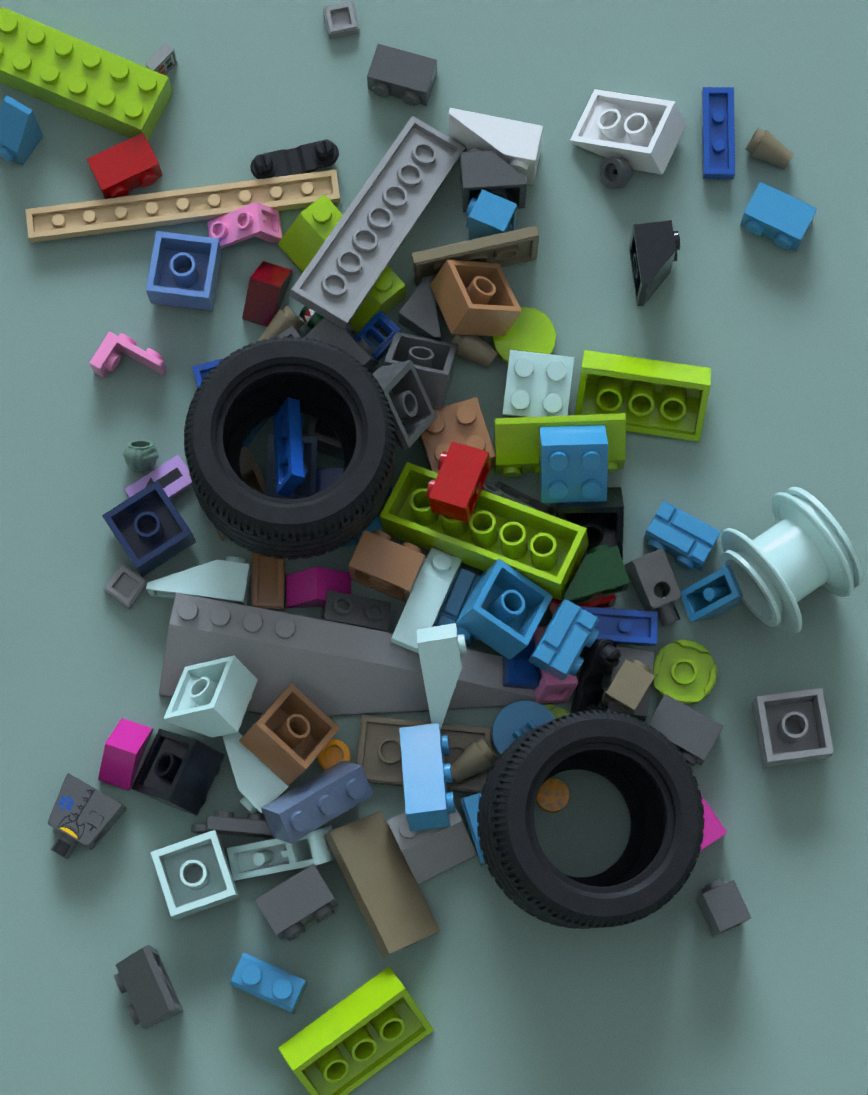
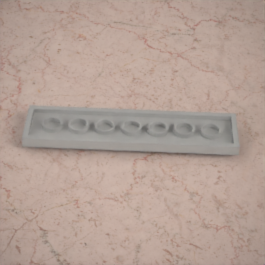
M412 116L290 291L289 297L345 329L459 161L460 153L464 152L466 147Z

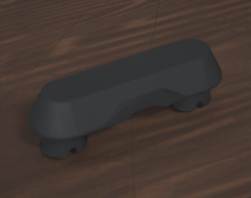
M325 139L300 145L292 149H282L257 155L252 160L250 168L253 176L257 179L310 173L316 169L334 164L339 157V150L332 141Z
M595 639L590 648L587 647L571 706L572 713L591 710L604 711L603 708L598 707L602 692L601 682L603 674L607 672L608 668L617 666L619 663L618 658L621 657L620 650L614 647L612 640Z

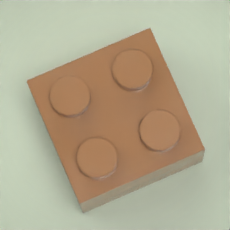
M446 260L430 284L451 334L504 337L522 312L499 263Z
M477 397L434 409L437 417L419 437L430 471L439 473L438 463L440 456L444 451L448 452L452 441L489 452L491 468L495 467L496 455Z
M364 530L348 565L351 580L407 603L425 562V555L421 553L422 550L411 543L404 542L403 545L391 541L392 537L382 531L373 530L371 533Z
M291 683L268 706L239 741L289 786L309 767L340 727Z

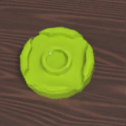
M520 307L522 310L521 314L505 336H493V345L495 351L498 352V357L508 365L510 350L552 354L555 349L556 332L553 323L546 314L535 308Z
M681 639L673 641V643H669L661 648L654 658L652 675L655 677L653 679V686L662 698L664 694H667L685 705L699 703L712 690L716 682L717 667L706 647L690 640Z

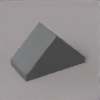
M426 277L398 312L399 323L420 337L441 341L435 297L430 287L432 279L431 277Z

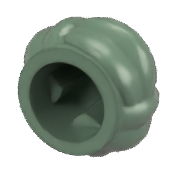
M147 440L131 441L123 451L126 464L135 472L144 473L149 471L156 464L159 457L153 442Z

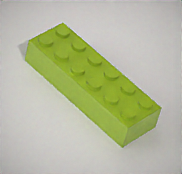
M4 7L0 9V83L128 138L144 133L147 141L149 140L173 94L169 77Z
M408 462L406 463L379 516L384 533L427 550L435 548L462 559L461 563L482 571H486L498 559H501L553 595L554 598L563 600L564 594L588 547L587 528L484 490L481 491L469 523L431 512L429 499L426 498V492L432 479L436 480L438 473Z

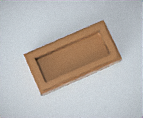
M252 552V607L284 611L285 559H276L273 556L270 558L262 556L260 553Z

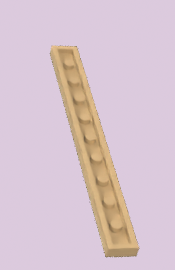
M335 169L25 209L28 239L30 243L212 220L254 202L283 211L306 208L324 194L333 204L341 203L337 170Z

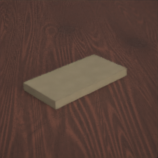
M537 225L411 253L414 283L419 286L426 277H431L433 281L446 260L499 263L501 267L536 260L539 243Z
M361 715L356 764L363 767L368 782L404 787L399 728L431 724V722ZM443 723L441 733L442 735H448L450 743V755H445V764H452L473 740L477 742L484 738L491 746L493 728ZM489 769L471 776L459 784L453 778V783L447 784L448 791L472 794L481 793L483 785L487 783L485 780Z
M381 811L331 830L324 835L383 957L440 932Z

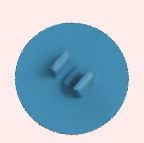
M529 700L517 701L507 705L497 715L492 730L493 742L498 753L501 755L515 740L525 733L554 720L553 714L545 706Z

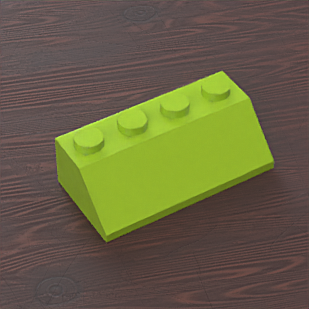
M325 194L298 215L279 241V248L303 273L343 214ZM387 266L350 321L351 325L355 328V334L380 310L386 315L406 299V285L389 266Z
M584 350L574 415L626 413V431L700 442L710 391L711 368Z
M626 413L495 418V474L502 473L503 477L513 478L521 476L522 473L535 472V475L539 476V427L605 425L608 440V474L616 473L618 469L624 468L626 460Z
M388 966L279 1046L278 1049L310 1095H348L433 1032L434 1029L398 977Z

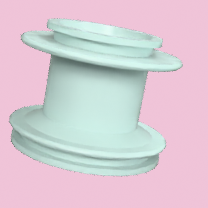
M790 487L785 493L778 492L772 498V510L776 524L754 540L732 528L723 530L721 543L724 553L721 555V562L723 567L731 565L743 594L741 600L757 618L768 626H778L784 631L795 634L799 633L802 629L803 621L797 604L800 600L821 585L837 596L849 597L853 593V589L863 582V569L851 541L832 514L807 491L799 487Z

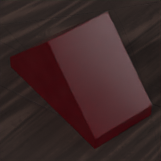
M262 261L250 277L242 319L268 327L280 309L293 270Z

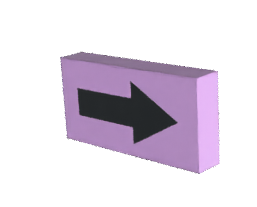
M176 455L124 490L130 498L150 484L158 481L171 500L191 487L192 481L189 476V469L180 456Z

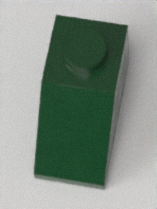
M604 544L590 549V554L584 557L564 594L563 600H569L578 605L626 591L630 582L618 546L609 548L608 544Z

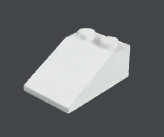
M594 89L570 141L576 146L605 158L624 157L634 170L663 175L687 123L675 101Z
M455 108L449 109V137L465 146L464 151L467 152L473 148L493 151L526 178L527 184H534L541 153L543 126Z

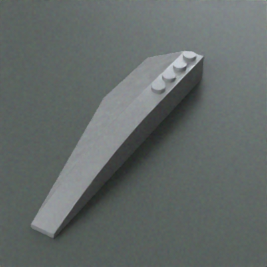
M176 593L168 627L159 695L173 697L185 667L234 655L258 679L252 699L246 709L247 712L262 714L291 683L328 717L333 715L353 716L368 713L388 714L429 711L419 654L390 642L393 633L182 593ZM467 649V654L462 655V669L448 709L492 708L507 706L522 700L536 702L535 689L503 686L502 656ZM539 668V682H540V680H541V678H542V673H541V669ZM543 703V704H541V705H545V704H558V703Z

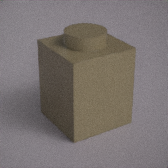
M626 659L605 693L604 700L633 716L655 676L650 673L651 669L638 660L630 662Z

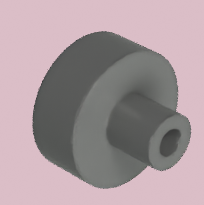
M608 157L602 162L600 167L601 181L607 188L611 189L625 187L633 175V169L624 157Z

